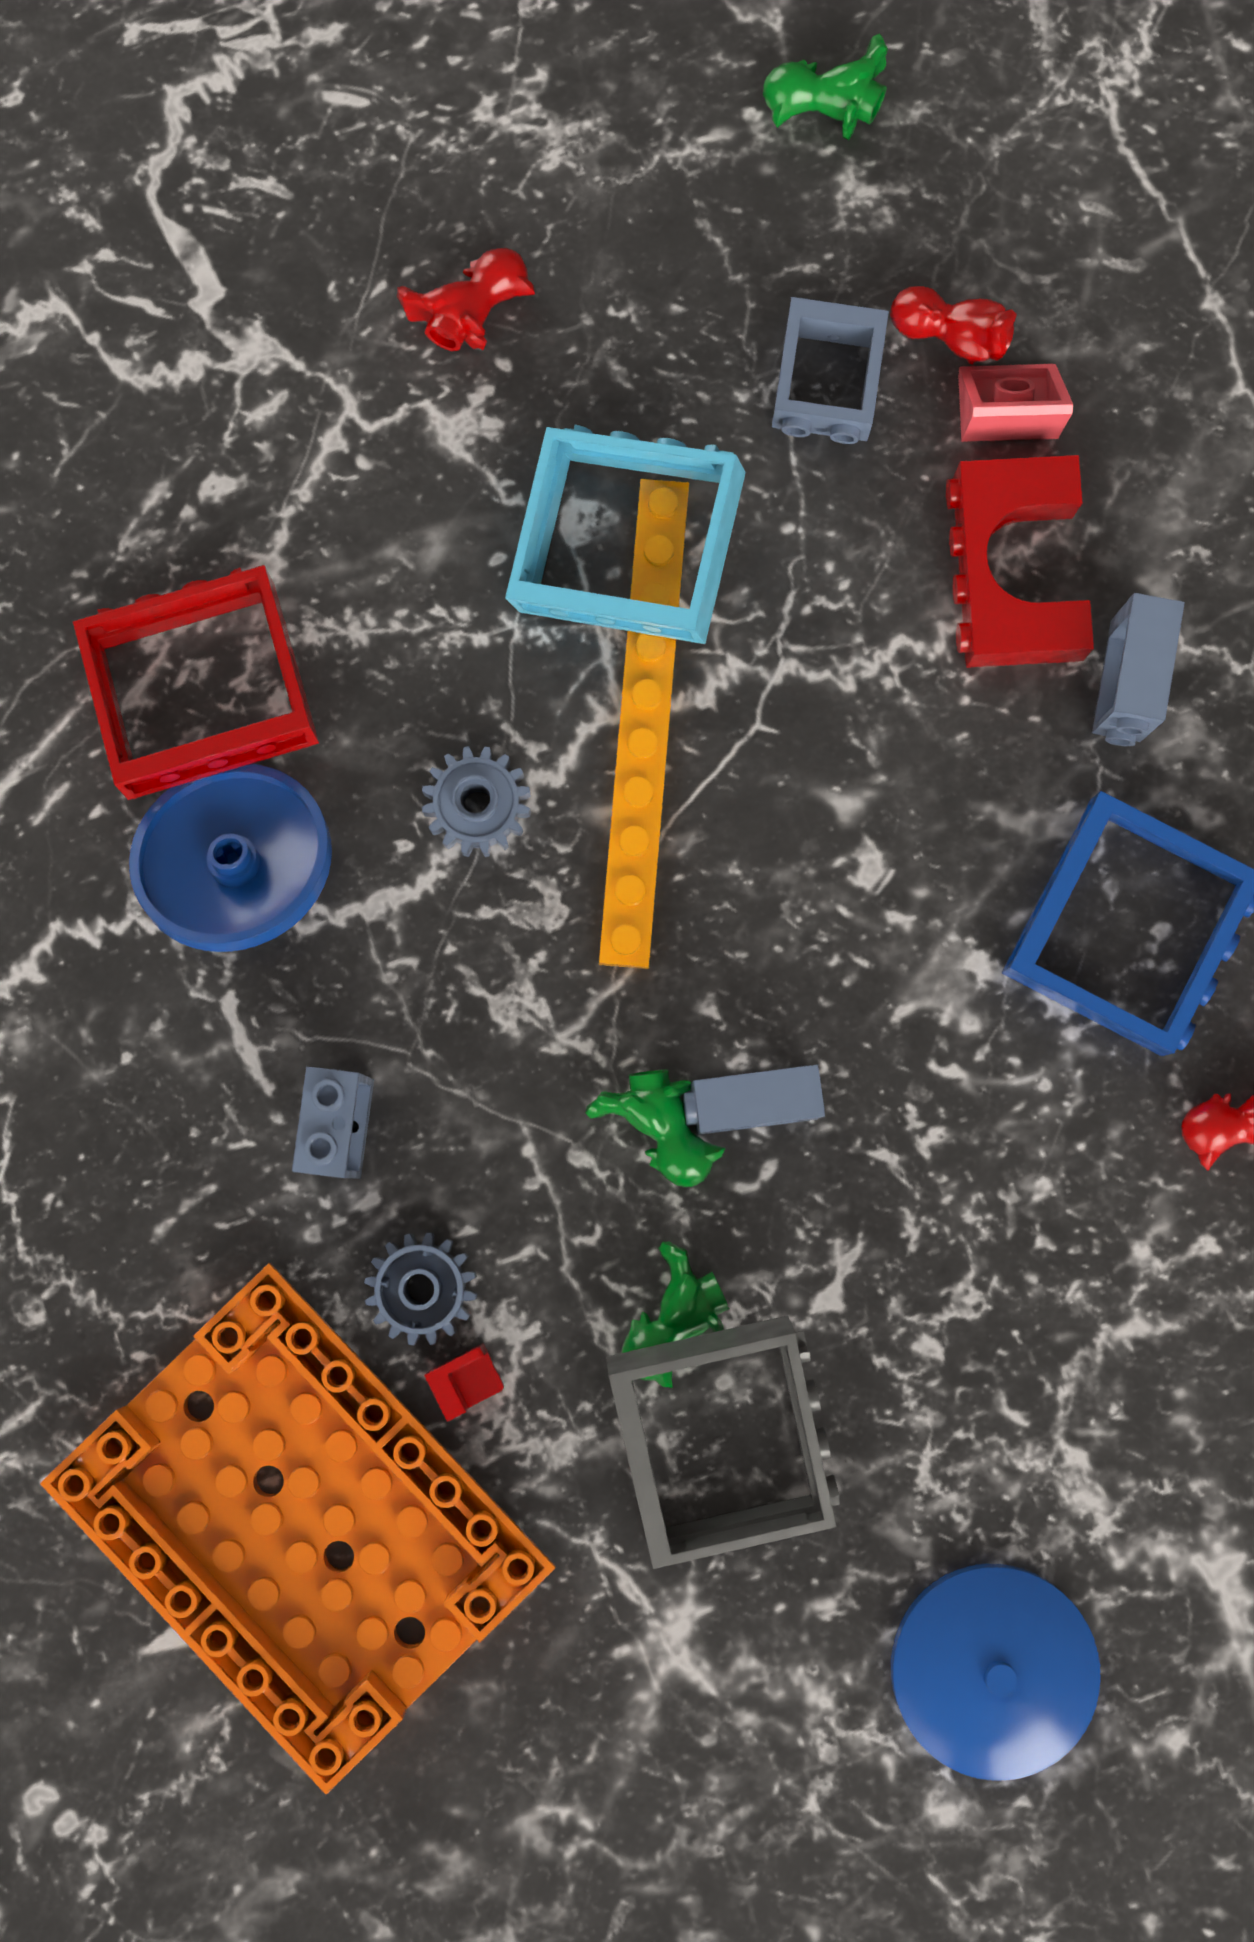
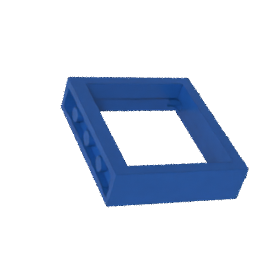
M1100 791L1090 799L1001 973L1160 1056L1173 1054L1176 1049L1182 1051L1189 1043L1195 1031L1196 1024L1190 1021L1198 1005L1205 1006L1215 992L1218 980L1213 975L1220 961L1227 962L1238 946L1240 935L1236 934L1235 931L1242 917L1248 918L1254 912V869ZM1108 820L1235 885L1163 1030L1035 964Z

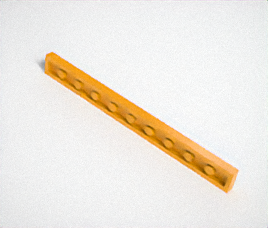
M640 479L630 595L632 600L679 607L689 483ZM627 631L599 965L649 969L676 639Z

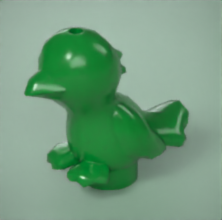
M880 34L873 36L866 54L858 61L836 66L821 75L815 73L817 62L807 64L805 60H802L800 62L782 63L775 67L766 77L763 87V96L766 104L772 110V121L778 128L792 116L807 111H818L828 117L843 121L842 136L844 139L849 140L855 130L858 119L871 124L882 105L887 86L874 81L875 77L886 66L888 49L883 37Z
M651 1070L629 1074L630 1091L625 1093L601 1092L587 1106L585 1114L590 1119L608 1114L624 1117L639 1132L657 1141V1148L645 1151V1155L652 1158L649 1165L657 1169L667 1180L677 1186L693 1187L703 1182L710 1173L713 1163L722 1157L726 1149L702 1140L690 1130L686 1124L684 1104L680 1095L691 1090V1082L680 1080L670 1083L669 1070Z
M670 1241L662 1242L658 1249L662 1257L670 1266L671 1280L662 1297L658 1320L651 1322L650 1317L645 1312L641 1313L640 1320L633 1319L629 1334L623 1343L622 1353L699 1336L708 1328L712 1332L724 1330L723 1323L718 1315L730 1310L720 1285L713 1272L700 1278L695 1276L691 1270L686 1249L678 1247ZM673 1371L640 1378L644 1381H655L662 1387L673 1388Z

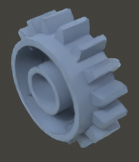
M469 746L464 747L463 759L460 761H456L449 753L446 754L444 757L448 768L443 772L432 767L430 773L437 783L435 786L428 785L422 788L424 796L433 800V803L422 807L424 816L437 817L430 824V831L433 835L441 834L445 831L443 845L450 849L456 843L461 844L462 854L466 857L470 856L473 848H480L484 857H488L491 851L490 846L497 843L504 850L508 849L509 845L506 837L510 833L521 836L523 829L518 820L519 818H530L531 815L530 808L520 802L531 797L530 788L516 786L524 778L521 768L508 772L507 770L510 765L509 756L504 754L495 762L492 760L490 747H484L480 757H474ZM474 792H483L490 797L488 807L479 813H471L464 809L466 798Z
M427 1232L422 1244H417L416 1238L412 1233L404 1235L405 1248L400 1249L394 1242H389L385 1245L389 1257L387 1259L374 1257L371 1261L379 1271L377 1276L365 1278V1284L375 1287V1295L367 1298L365 1303L369 1306L377 1305L380 1313L373 1320L376 1325L385 1321L392 1325L389 1331L390 1338L394 1339L403 1331L408 1333V1345L414 1346L420 1334H425L431 1345L438 1342V1329L442 1328L450 1336L457 1332L453 1322L454 1317L462 1320L469 1319L471 1314L462 1306L463 1302L476 1300L478 1293L466 1289V1282L473 1280L477 1275L473 1271L463 1272L461 1265L465 1263L469 1256L467 1253H463L453 1257L450 1251L454 1241L451 1239H447L438 1247L434 1245V1233ZM415 1274H423L432 1281L434 1294L429 1302H417L410 1296L408 1284Z

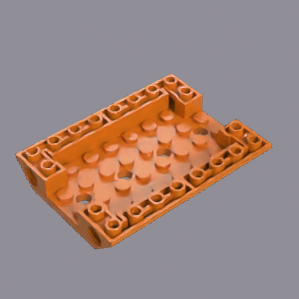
M268 1263L193 1335L195 1340L126 1406L116 1409L39 1484L326 1795L404 1718L408 1707L476 1640L480 1643L556 1566L271 1263ZM203 1391L211 1396L214 1402V1410L208 1419L200 1420L190 1414L188 1399L193 1392ZM274 1466L281 1471L284 1484L280 1492L268 1494L259 1488L257 1474L261 1467ZM335 1541H343L349 1544L354 1552L353 1564L345 1569L333 1567L326 1556L329 1544ZM406 1617L418 1619L425 1628L424 1639L416 1644L403 1642L398 1637L396 1630L397 1623L401 1619Z

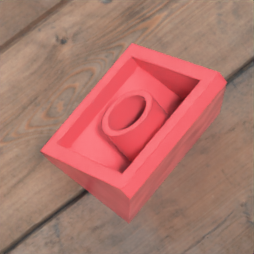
M1056 364L959 367L961 442L1058 439L1073 413V402Z

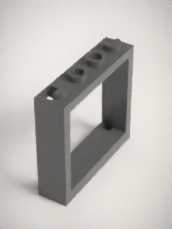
M788 1315L606 1357L609 1380L653 1569L836 1527L832 1506L840 1504L839 1491L834 1475L825 1476L822 1460L831 1458L830 1448L824 1427L815 1429L812 1412L821 1410L819 1396L814 1379L805 1381L802 1363L811 1362L804 1331L795 1332ZM779 1347L810 1495L666 1528L633 1380Z

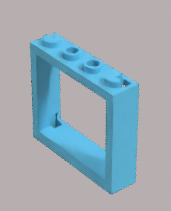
M574 425V429L546 427L505 599L520 613L705 644L746 473L737 455L734 452L720 451L717 445H706L704 450L688 448L684 443L671 438H659L657 443L640 441L637 436L623 431H612L610 436L593 434L590 429L580 425ZM570 461L719 483L690 609L541 584Z

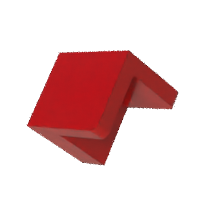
M484 1343L429 1370L424 1375L447 1422L466 1413L470 1407L504 1389V1383Z

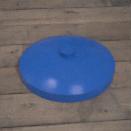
M249 764L171 787L151 805L138 825L133 837L129 857L131 885L139 904L151 921L163 933L175 941L204 951L230 952L244 950L266 943L283 934L301 920L311 909L321 894L329 875L332 857L331 837L318 804L305 787L279 770L267 766Z
M972 1565L957 1569L934 1581L920 1593L906 1611L896 1632L891 1654V1680L894 1696L901 1715L913 1736L930 1755L942 1764L959 1773L978 1779L993 1781L1019 1779L1036 1774L1055 1764L1078 1743L1085 1733L1098 1701L1101 1680L1100 1662L1094 1637L1084 1617L1073 1602L1049 1581L1033 1572L1011 1565Z

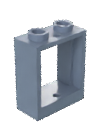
M791 297L772 428L781 429L784 434L793 437H806L810 433L830 436L831 440L841 444H854L859 440L867 441L873 424L889 311ZM798 337L869 348L860 410L789 400Z
M1133 593L1112 618L1092 734L1106 736L1105 741L1113 745L1133 746L1135 742H1141L1165 721L1185 602Z
M818 1065L694 1080L691 1084V1093H684L683 1095L686 1124L696 1125L697 1135L811 1121L825 1117Z
M306 1066L292 1172L361 1179L374 1079L356 1072ZM353 1121H356L359 1125V1129L355 1133H352Z

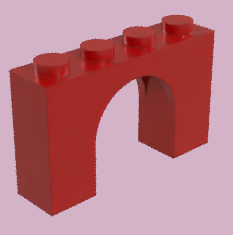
M1079 455L960 461L953 479H947L946 503L948 509H955L956 526L950 528L949 547L951 556H958L959 574L953 577V600L955 605L962 604L963 623H957L956 644L959 653L965 652L966 668L1084 661L1094 649L1090 600L1042 603L1020 600L1008 594L999 586L991 574L987 560L989 538L999 529L1009 524L1024 521L1072 519L1083 503Z

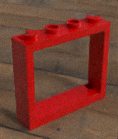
M265 565L242 571L241 567L225 577L211 581L195 580L185 584L181 590L164 595H144L133 604L116 609H97L98 614L73 621L114 785L127 800L319 744L275 584ZM262 603L292 712L133 759L105 649Z

